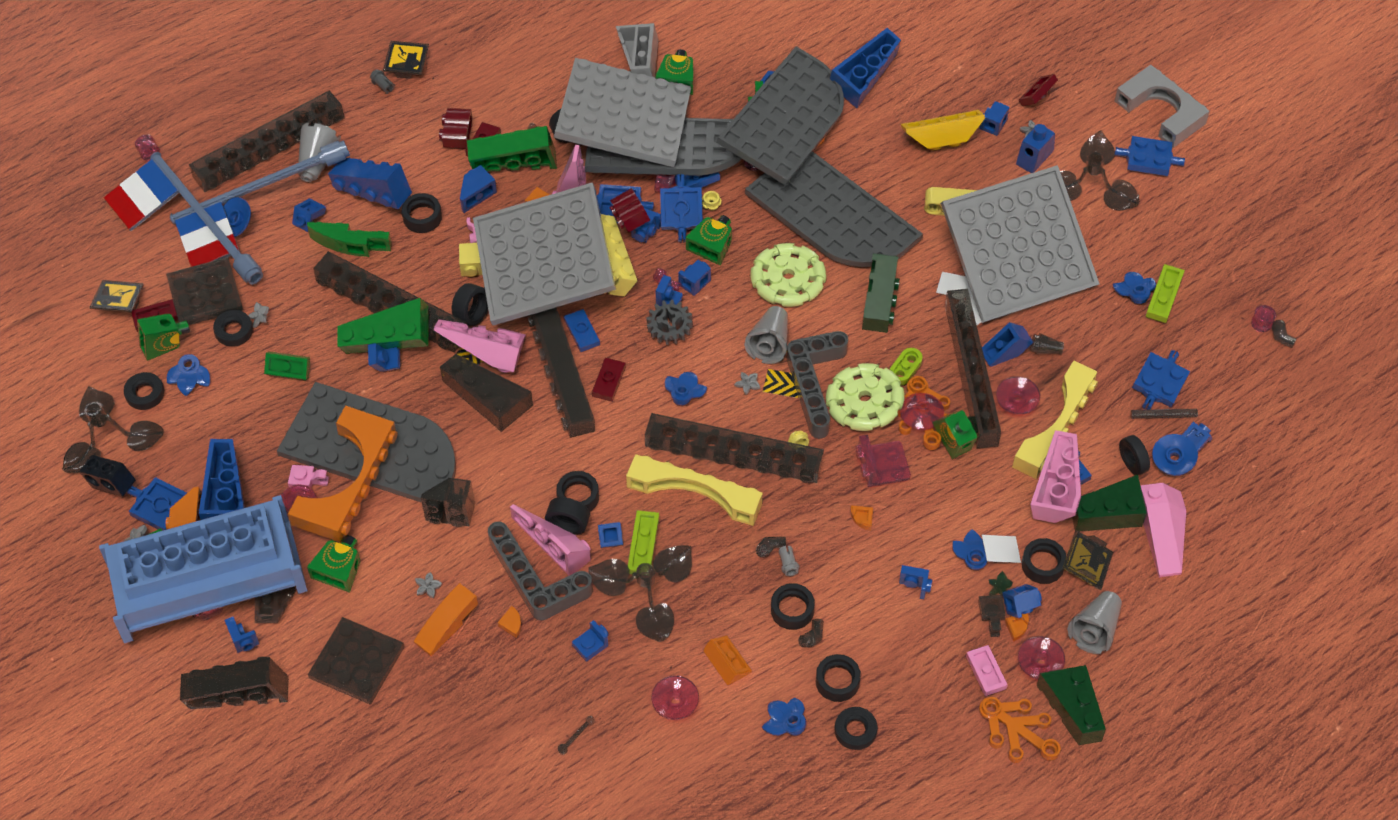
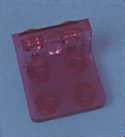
M868 434L859 436L858 445H855L857 458L861 460L862 477L866 478L868 487L910 479L911 473L900 441L871 445Z

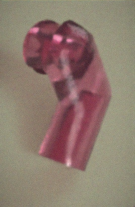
M657 268L655 274H653V280L659 284L662 276L667 274L666 270ZM671 280V286L674 287V291L678 292L681 283Z

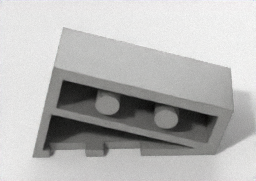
M654 23L616 26L631 73L655 77L658 36Z

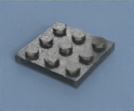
M228 257L166 274L179 322L187 321L188 325L217 318L228 310L243 311Z
M342 617L309 671L308 677L311 680L371 705L403 651L404 643Z

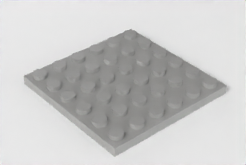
M575 58L554 138L674 167L691 87L682 83L668 82L661 78L655 79V77L645 74L631 73V71Z
M1058 165L940 203L982 323L1099 285Z
M593 182L473 218L492 325L616 290Z

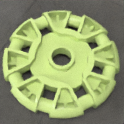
M794 243L777 244L770 250L768 248L763 250L753 262L754 267L751 268L750 272L753 287L757 288V293L769 303L782 304L783 307L800 306L805 301H812L821 293L824 288L823 283L826 282L825 265L822 261H819V256L811 249L803 245L802 247H797ZM792 254L799 255V258L792 257ZM792 274L794 277L787 279L783 275Z
M862 363L854 368H845L833 378V383L828 385L826 405L830 408L829 413L833 419L840 425H847L856 431H870L878 426H886L898 416L897 412L899 409H902L905 393L904 388L900 386V379L888 368L882 369L877 364ZM861 375L860 379L854 380V376ZM864 395L871 397L868 401L860 400V397ZM852 414L857 415L854 419L850 418Z

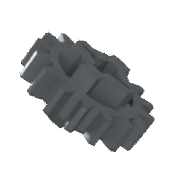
M663 300L662 306L655 304V311L649 310V317L646 318L647 329L651 333L652 338L657 337L658 343L665 340L666 345H669L670 341L673 340L677 344V339L680 338L684 341V334H691L690 328L693 327L692 313H689L687 306L682 308V302L675 305L673 300L670 301V304H666L665 300Z

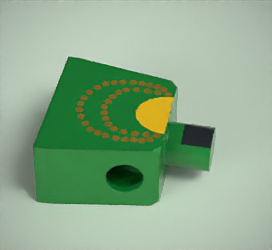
M682 49L677 50L675 55H665L655 79L661 78L668 82L682 83L690 86V94L693 95V58L688 57L687 52Z
M724 215L720 216L717 221L706 217L686 236V250L721 265L732 242V228L729 226L731 220Z
M171 314L137 320L139 346L147 361L177 349L180 346L179 336L190 333L187 321L175 323Z
M963 410L952 412L932 422L936 431L941 435V440L951 459L972 450L978 437Z
M346 535L341 544L332 540L327 541L307 567L310 578L350 592L360 565L359 552L354 549L357 540L352 536Z

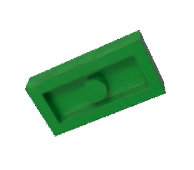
M268 351L265 355L264 374L307 380L309 378L310 357Z

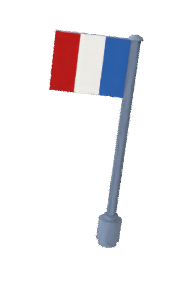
M337 140L320 147L321 152L314 157L199 204L240 252L223 207L224 203L232 198L241 197L318 164L326 163L329 167L346 160L350 153L344 140L340 142ZM192 207L175 214H170V221L177 226L193 271L231 256Z
M154 152L150 156L149 162L103 197L127 228L132 231L180 193L235 259L233 268L241 278L251 285L258 283L262 279L261 267L250 254H241L161 158V153Z

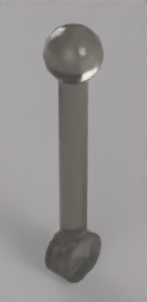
M593 716L586 717V722L565 744L558 746L560 754H566L569 745L588 725L594 724L595 719Z

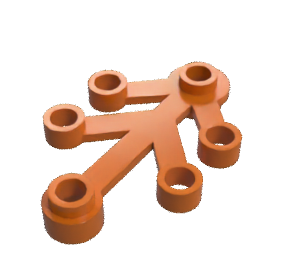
M914 376L907 383L908 392L905 395L902 406L904 410H898V416L903 417L907 414V406L915 397L917 405L906 419L899 423L898 430L903 435L910 434L912 425L920 416L925 432L923 445L928 450H935L940 446L941 435L933 430L930 415L936 419L948 415L943 411L949 409L950 399L929 389L928 382L922 376ZM925 397L937 402V408L927 403ZM902 426H908L909 428L904 429Z
M996 697L985 698L980 703L979 711L984 718L988 719L991 733L989 745L992 748L999 749L1003 746L1004 737L999 730V720L1007 728L1010 744L1008 757L1011 762L1019 763L1023 759L1024 752L1020 748L1018 735L1038 748L1044 759L1052 761L1058 758L1061 747L1056 740L1047 739L1044 741L1026 728V726H1038L1041 729H1047L1052 720L1048 713H1040L1035 716L1011 717L1005 712L1018 711L1021 715H1027L1031 711L1032 703L1028 699L1001 703ZM1025 704L1028 706V709H1022L1020 705ZM992 707L995 709V711L990 712L987 710V708ZM1041 718H1044V719H1046L1048 722H1047V723H1042V722L1040 721V719H1041ZM998 738L1001 742L995 743L992 739ZM1051 749L1054 754H1048L1045 750ZM1017 752L1020 754V757H1014L1012 753Z

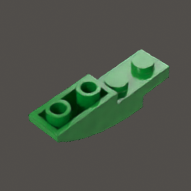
M307 222L310 238L336 252L369 257L370 250L391 251L392 243L389 232L351 231L349 224Z

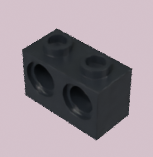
M91 455L79 471L93 489L122 497L136 481L123 463Z

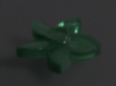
M1003 571L998 575L997 579L989 580V583L993 586L989 596H994L997 593L1003 596L1002 592L1012 586L1013 582L1007 579Z

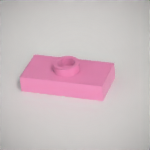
M989 645L967 652L966 658L984 696L1007 689L1006 680Z

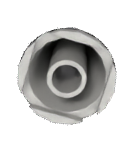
M305 123L301 128L298 163L318 155L321 152L320 147L337 140L340 142L341 136L337 137L336 131L327 126L315 123L313 127L308 126L309 123ZM318 164L299 172L298 175L305 182L315 181L327 164Z
M779 306L770 307L747 334L744 346L746 352L753 359L757 357L765 364H774L783 359L787 352L788 314L786 310Z
M1104 591L1071 619L1067 628L1070 639L1073 637L1077 641L1076 645L1080 649L1093 654H1101L1102 651L1110 649L1122 606L1120 597L1114 592Z

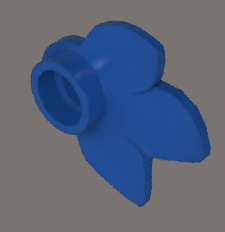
M1132 271L1125 274L1124 282L1113 284V288L1118 294L1129 296L1131 301L1137 304L1145 303L1150 297V292L1156 287V282L1153 278L1143 279L1141 274Z
M187 354L179 359L178 365L168 371L167 383H177L181 393L188 396L196 384L208 387L210 385V374L207 368L200 365L196 356ZM186 362H192L190 367H185Z
M684 372L679 378L667 376L665 379V389L671 392L674 403L678 405H686L692 398L702 397L707 391L706 386L698 384V377L693 372Z
M971 529L966 534L963 542L953 541V552L957 557L963 559L970 569L980 570L986 566L987 559L984 543L977 532Z
M793 698L788 704L779 700L768 704L767 708L771 719L762 726L765 732L776 736L787 732L795 736L805 730L806 719L803 715L805 707L799 699Z

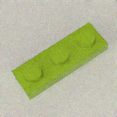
M1164 264L1146 317L1164 323L1167 322L1185 270Z
M637 510L627 574L650 576L659 513Z

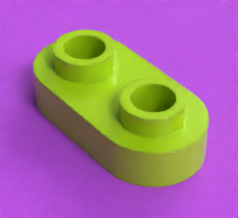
M916 348L903 350L890 368L896 375L903 376L898 377L901 381L900 385L907 384L922 364V353Z

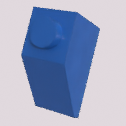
M481 165L471 169L464 175L460 194L461 210L463 213L497 193L495 179Z
M1009 322L980 349V352L988 365L992 367L1018 357L1034 342L1023 326Z

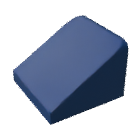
M620 522L598 525L600 547L623 545Z

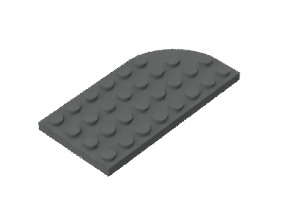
M796 46L721 133L716 143L786 185L838 121L844 106L842 87L836 81L830 80L832 71L823 62Z
M685 118L674 167L587 146L585 172L702 176L723 171L738 163L742 158L716 143L718 137L733 119Z
M814 152L811 153L786 185L764 173L745 188V194L825 256L841 264L871 267L873 253L897 256L899 259L923 238V233Z
M315 382L278 447V456L308 466H314L317 469L327 470L329 473L355 481L362 470L363 455L354 443L338 435L336 422L346 405L395 423V430L397 431L396 441L394 444H390L388 456L385 462H381L378 476L375 480L371 481L369 486L440 509L453 483L456 471L453 447L445 432L436 423L424 416Z

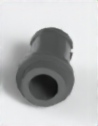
M376 69L371 73L370 78L373 84H377L386 94L392 92L395 84L385 76L382 70Z

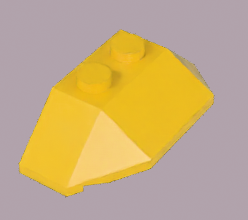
M973 110L903 123L901 128L927 149L939 150L941 146L949 145L955 147L963 142H967L983 122L985 115L980 110Z

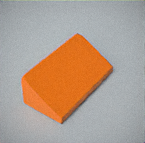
M727 635L710 639L703 649L727 685L733 684L752 672Z

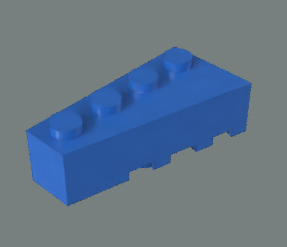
M886 28L832 69L830 80L836 81L842 87L844 98L855 108L859 107L896 57L901 39Z
M210 439L199 508L200 520L245 508L233 439Z

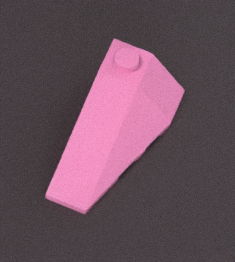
M579 145L574 146L559 179L557 190L553 191L552 194L586 184L585 166H583L584 161L581 159L582 154Z
M438 320L434 327V331L490 366L497 368L501 372H514L524 343L525 334L500 328L497 329V332L486 330L485 326L480 325L468 328L464 323Z
M1056 430L1030 504L1033 519L1052 523L1075 516L1081 499L1077 434Z
M1164 483L1141 485L1147 513L1143 525L1158 577L1181 575L1186 523V508L1181 491Z
M514 504L510 506L511 518L568 576L577 572L591 561V549L586 541H580L574 534Z

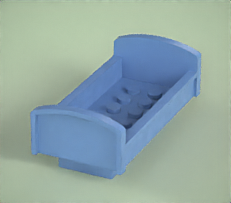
M282 496L272 497V501L117 544L109 545L106 543L99 545L109 570L118 615L114 616L113 620L123 642L134 641L133 632L293 586H296L298 594L307 592L299 555Z

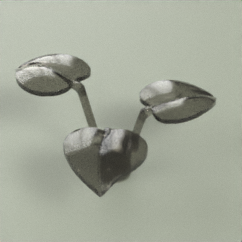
M1101 130L1092 135L1081 148L1080 157L1086 163V167L1083 168L1080 178L1076 180L1075 174L1070 171H1060L1070 201L1075 200L1081 195L1082 187L1079 183L1082 182L1086 173L1094 176L1102 174L1105 186L1108 188L1103 198L1109 208L1122 211L1137 207L1140 199L1132 184L1121 179L1115 180L1112 186L1108 182L1103 165L1113 160L1115 150Z
M88 386L80 403L79 415L83 421L89 422L87 425L90 430L91 443L89 445L86 442H80L72 445L64 456L62 470L67 473H79L91 455L101 457L100 450L94 448V426L103 427L109 421L125 436H129L127 438V445L135 451H143L152 447L163 436L164 430L154 422L138 421L132 424L130 432L126 431L109 415L115 405L113 397L106 392Z
M680 545L662 550L654 558L653 566L649 563L640 564L630 578H628L630 575L629 567L619 559L605 560L597 565L590 566L588 571L595 587L609 596H617L624 593L626 583H631L634 579H637V583L641 587H646L650 607L642 608L638 612L636 626L644 636L661 642L666 640L673 630L674 614L672 609L665 603L654 606L651 586L655 582V575L659 577L664 575L670 582H680L686 579L692 568V548L689 545Z

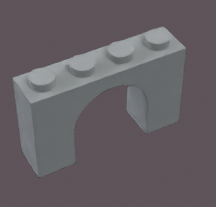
M1149 65L1117 88L1115 102L1128 113L1143 102L1152 99L1166 101L1175 108L1176 113L1161 123L1158 135L1163 141L1173 142L1172 148L1199 130L1207 122L1210 111L1152 65Z

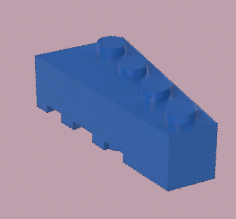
M346 158V160L337 163L328 173L332 186L336 190L365 198L371 202L383 204L386 207L399 209L412 193L400 163L390 166L388 162L375 164L374 161L368 160L366 163H363L361 159Z

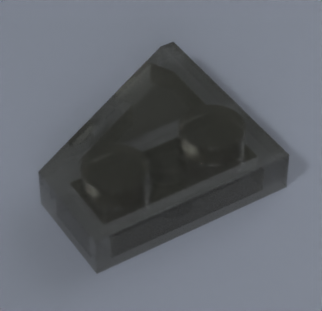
M296 586L254 597V623H278L297 590Z

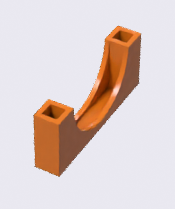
M346 405L336 422L338 435L354 443L363 455L364 461L359 476L348 488L333 496L324 498L297 496L288 513L291 526L341 542L343 536L349 533L351 520L358 515L362 499L368 496L371 481L377 478L381 462H385L388 456V448L390 444L395 443L397 438V431L393 421Z

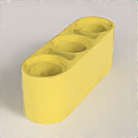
M941 187L928 188L925 192L924 209L928 214L945 216L940 204L942 201L977 190Z

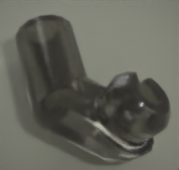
M1280 319L1273 322L1272 332L1274 339L1293 348L1297 338L1287 334L1285 321Z
M786 536L764 537L756 547L757 555L766 557L774 548L786 546Z
M813 619L812 630L804 635H800L798 643L801 647L810 648L822 641L824 623L822 619Z

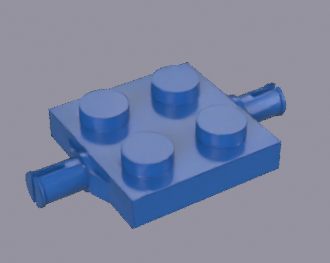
M1132 136L1128 149L1116 147L1114 154L1126 157L1128 161L1127 170L1168 176L1171 164L1184 166L1185 158L1173 156V142Z
M680 174L676 175L677 186L660 188L661 230L678 231V242L682 243L683 235L684 243L686 242V230L694 229L703 220L702 188L685 186V175L681 174L680 182Z
M600 184V190L597 195L600 214L614 216L609 208L612 206L610 200L631 188L644 208L653 210L654 202L642 201L641 187Z
M1175 350L1170 351L1167 359L1150 352L1132 388L1147 397L1142 405L1144 409L1148 403L1149 405L1146 410H1151L1154 402H1161L1169 407H1172L1190 373L1189 370L1175 363L1179 356V353L1176 352L1174 357H1172Z
M156 477L143 490L132 485L127 494L136 497V502L129 510L130 516L156 529L167 530L166 517H169L170 508L187 492Z

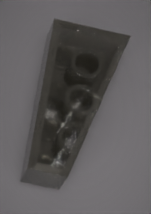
M457 354L440 366L442 381L500 432L505 430L533 406L532 392Z
M258 657L256 660L237 661L234 664L225 666L216 665L205 670L196 669L190 671V673L181 674L180 701L189 709L221 707L222 703L243 706L244 701H257L258 704H268V699L278 698L279 703L288 702L289 676L270 657Z

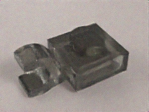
M1002 595L979 596L978 603L981 620L989 621L990 637H1000V620L1005 619L1006 615Z

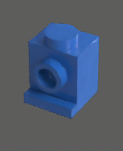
M995 101L991 108L988 107L986 109L985 119L980 124L979 129L998 136L1008 120L1010 107Z
M644 208L650 221L632 230L631 237L639 242L647 243L650 236L653 237L656 230L661 228V214Z
M697 260L693 265L690 264L684 272L682 270L678 272L679 286L693 296L711 281V268L704 261Z
M1024 584L1002 592L1006 612L1013 617L1021 618L1022 614L1030 613L1033 611V608L1041 606V593L1034 586Z

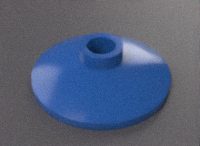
M235 197L227 201L223 207L234 237H237L248 226L251 210L245 199Z
M1169 434L1163 436L1155 443L1152 458L1160 471L1168 475L1179 476L1188 473L1194 468L1198 458V451L1195 444L1186 436ZM1173 455H1175V456H1177L1179 459H1178V460H1172L1170 457L1173 456Z

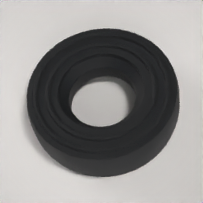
M228 310L216 318L213 331L216 339L225 346H239L249 340L253 332V325L250 317L245 312ZM236 322L241 325V329L237 333L229 334L225 331L226 326L230 323Z
M142 372L133 375L127 380L124 385V396L131 407L138 410H147L161 402L164 396V386L157 375ZM149 385L152 387V392L148 396L139 397L136 395V390L140 386Z
M1135 435L1121 439L1119 450L1126 467L1134 475H1141L1150 469V458L1142 441Z
M850 707L838 715L834 731L841 745L851 750H862L874 742L877 736L878 725L874 715L867 709ZM851 721H860L865 726V732L860 736H853L847 731V725Z

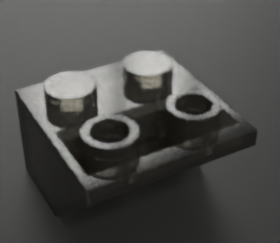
M447 478L421 494L425 521L433 524L446 523L455 527H470L475 506L470 480Z

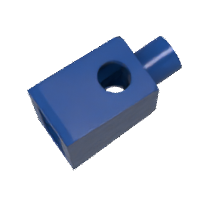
M1037 124L1023 139L1016 165L1030 173H1034L1054 151L1055 133L1046 128L1045 125Z

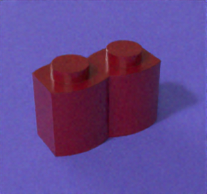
M447 108L446 114L442 115L443 129L439 130V141H442L443 147L467 149V140L470 139L473 121L472 109Z
M632 188L610 200L612 206L609 208L621 229L626 228L630 232L650 221L649 216Z

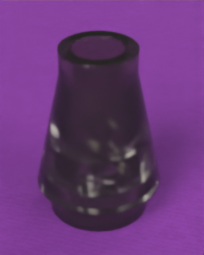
M1041 333L1033 335L1032 340L1034 343L1030 346V350L1035 352V354H1062L1064 342Z

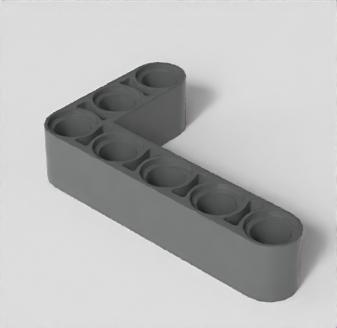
M841 331L796 339L787 346V363L810 434L818 439L825 438L828 435L830 416L813 365L838 360L846 356L848 336Z
M494 522L488 527L491 548L535 619L546 620L588 599L592 595V578L585 571L575 572L544 587L507 525L503 522ZM507 552H513V553L510 554V555H506V554H505V553H507ZM518 569L524 570L522 572H516V570ZM586 584L584 587H579L578 585ZM530 586H531V587H535V588L532 589V590H527V589H526L527 587H530ZM559 594L566 595L564 597H557ZM540 604L546 605V606H544V607H542V608L536 607V606H538V605H540Z

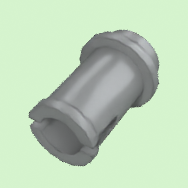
M783 546L778 550L783 565L781 570L786 576H794L798 573L799 564L795 561L793 548L788 546L787 552L786 546Z

